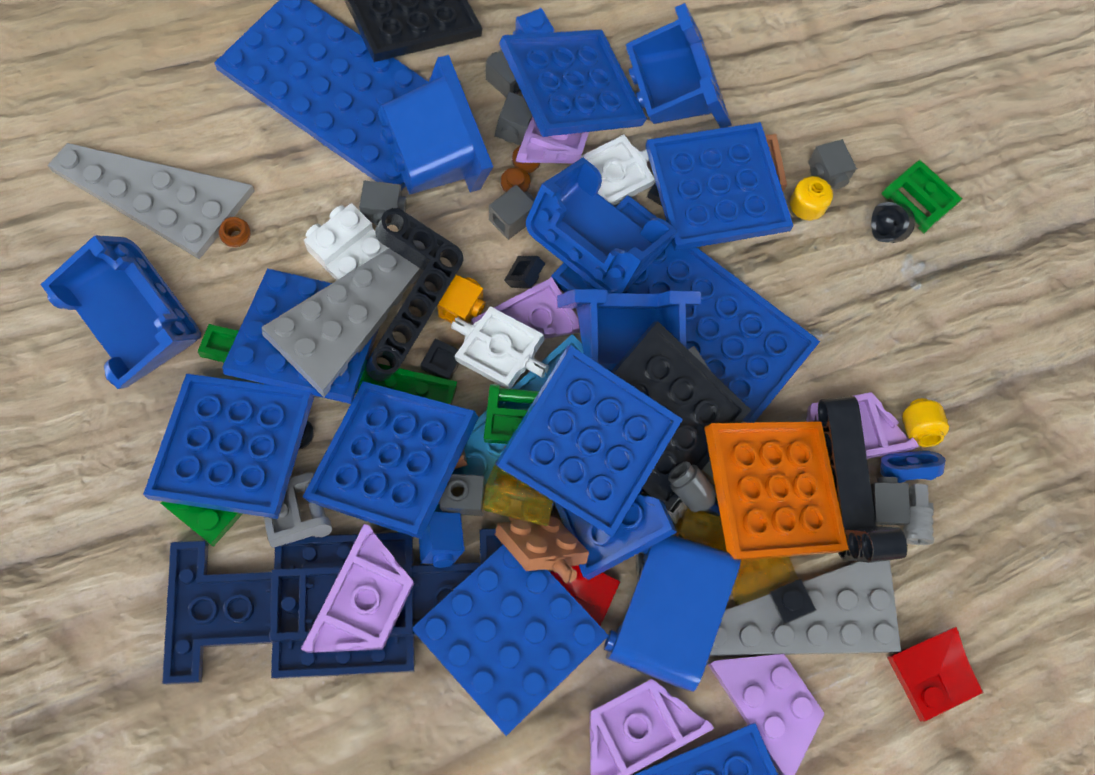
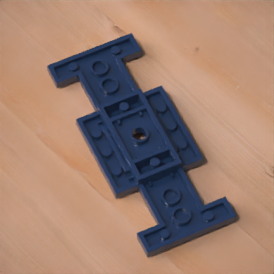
M480 529L481 563L453 564L449 567L437 568L433 565L413 566V536L404 533L375 534L414 582L384 648L377 650L307 653L301 648L359 534L325 537L311 536L275 547L274 569L271 572L207 575L209 543L206 541L170 542L162 684L202 683L204 647L272 644V679L415 672L414 637L418 636L413 632V626L497 551L503 543L495 535L496 529Z

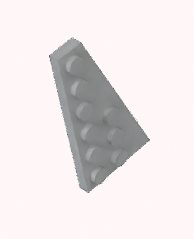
M69 143L48 164V167L55 174L198 259L204 255L219 236V228L222 222L229 217H234L254 192V188L250 184Z
M413 240L417 248L425 249L422 242ZM387 249L261 327L262 335L325 397L331 390V384L338 375L342 376L348 368L349 361L357 352H361L386 320L390 309L394 305L397 306L403 298L405 290L410 284L415 283L423 270L393 250Z
M890 560L874 563L856 562L804 581L803 584L816 611L786 625H783L769 594L725 610L710 656L901 652Z

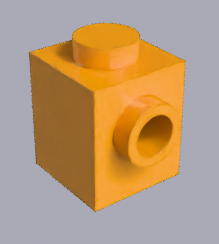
M456 274L437 305L438 317L450 323L455 322V318L459 317L463 321L470 323L473 317H477L482 313L486 301L483 300V288L470 277L463 278Z

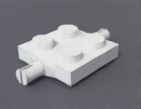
M625 135L581 156V158L584 157L599 170L602 183L598 194L613 206L619 204L627 195L632 197L652 187L655 183L654 176L647 167V161H649L647 150L645 149L640 152L631 145Z
M491 306L483 317L473 325L459 317L455 318V322H452L451 329L465 336L463 345L455 354V359L460 364L507 389H511L519 376L526 370L537 374L541 378L546 376L545 373L547 374L549 365L534 359L535 353L545 340L544 335Z

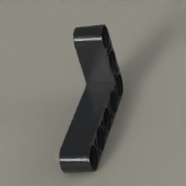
M391 208L383 213L375 229L376 237L383 245L422 269L423 272L367 360L366 371L376 381L390 379L401 366L464 260L461 249L398 208ZM386 223L394 224L399 231H391L387 228ZM413 240L422 242L425 249L417 248ZM440 257L448 259L452 267L445 266L441 262ZM425 282L433 283L437 292L428 290ZM414 306L418 308L422 317L413 316L409 311V307ZM393 332L402 333L406 338V343L397 342L393 337ZM382 357L389 361L390 369L384 370L380 368L376 358Z
M855 396L821 399L818 403V419L822 422L848 545L847 551L838 552L839 556L844 560L865 563L905 558L907 555V541L904 532L898 527L876 526L861 413Z

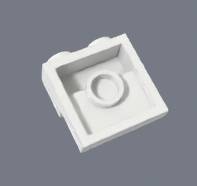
M352 203L346 207L343 205L337 206L331 212L330 220L322 226L315 224L310 227L306 233L307 238L304 239L307 251L336 281L389 249L377 239L372 223Z

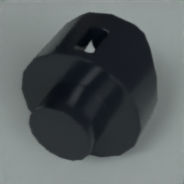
M883 202L874 208L871 229L873 237L877 241L898 243L911 235L915 226V217L908 206L902 203Z

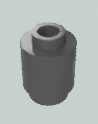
M682 462L670 472L668 480L671 483V489L692 512L706 511L713 506L717 495L716 489L696 465Z

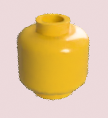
M809 176L803 178L798 182L790 197L792 212L803 220L812 221L819 219L825 214L833 200V190L830 184L820 177Z
M926 398L916 399L903 411L902 421L908 438L911 439L913 437L922 447L938 445L949 432V423L942 405L934 400Z

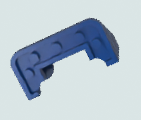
M582 157L542 183L527 216L526 228L537 242L596 289L607 290V293H624L670 244L678 230L661 218L651 219L643 228L598 194L602 183L601 174L593 164Z
M94 235L40 284L48 294V300L55 307L76 310L111 357L104 364L105 377L117 389L129 387L201 338L200 329L142 250L128 238Z
M671 535L641 552L644 553L643 561L645 563L623 623L616 631L610 630L604 644V650L608 651L606 659L680 689L693 692L698 687L739 571L741 559L734 560L731 554Z

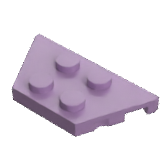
M532 116L516 161L519 163L573 164L581 158L589 132L542 137Z
M872 392L854 395L860 407L867 459L910 451L918 447L917 441L913 437L909 439L897 426L899 423L891 413L884 410L882 403ZM819 402L812 403L808 407L806 422L819 421Z
M363 525L301 648L303 651L315 653L384 648L414 582L382 544L369 525Z
M784 654L717 660L708 664L747 725L756 723L770 758L780 775H795L825 713Z
M651 679L589 712L590 775H631L713 730L714 727L709 721L702 719L689 709L688 705L680 699L673 697L664 687Z

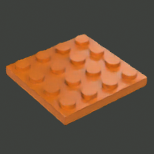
M821 421L711 423L704 427L726 550L734 560L838 553L848 550Z

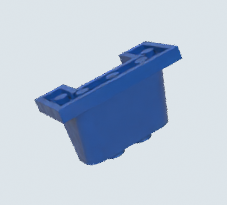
M686 3L675 7L678 20L625 44L632 64V68L628 69L633 83L635 85L638 84L640 89L636 93L638 102L642 109L646 108L647 115L653 124L713 114L720 128L732 125L700 30Z
M450 56L438 57L428 84L380 105L378 110V116L382 123L381 134L386 145L390 144L393 152V166L396 172H401L409 195L465 179L469 192L481 190L493 169V164Z
M573 289L557 296V308L577 309L583 353L610 372L655 321L663 325L686 347V308L701 304V291L633 294L607 293V290Z

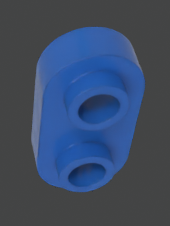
M933 451L887 454L881 458L880 473L884 477L898 478V483L915 479L933 480L943 475L946 459L941 454Z

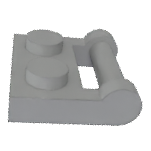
M315 472L291 477L279 518L264 517L271 548L311 536L325 537L331 533L330 519L325 516L324 507L308 502L312 519L302 522L296 493L306 491Z

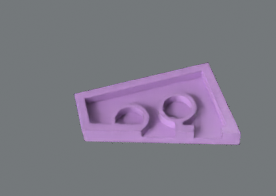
M552 277L494 307L498 311L542 333L544 339L580 333L579 321L574 311L568 308H557V296L562 293ZM486 312L471 319V325L480 320Z

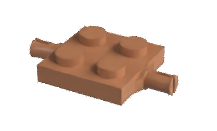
M514 510L509 515L510 522L497 523L495 535L526 571L553 570L562 577L564 582L568 583V581L572 582L577 576V572L571 566L587 564L589 551L557 518L545 516L541 519L529 520L520 510H517V512Z

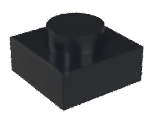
M518 256L504 281L511 288H532L533 284L539 279V274L545 263L539 256Z
M435 338L420 364L421 369L436 377L451 380L460 364L455 359V354L459 349Z
M801 579L769 592V596L783 625L816 611Z

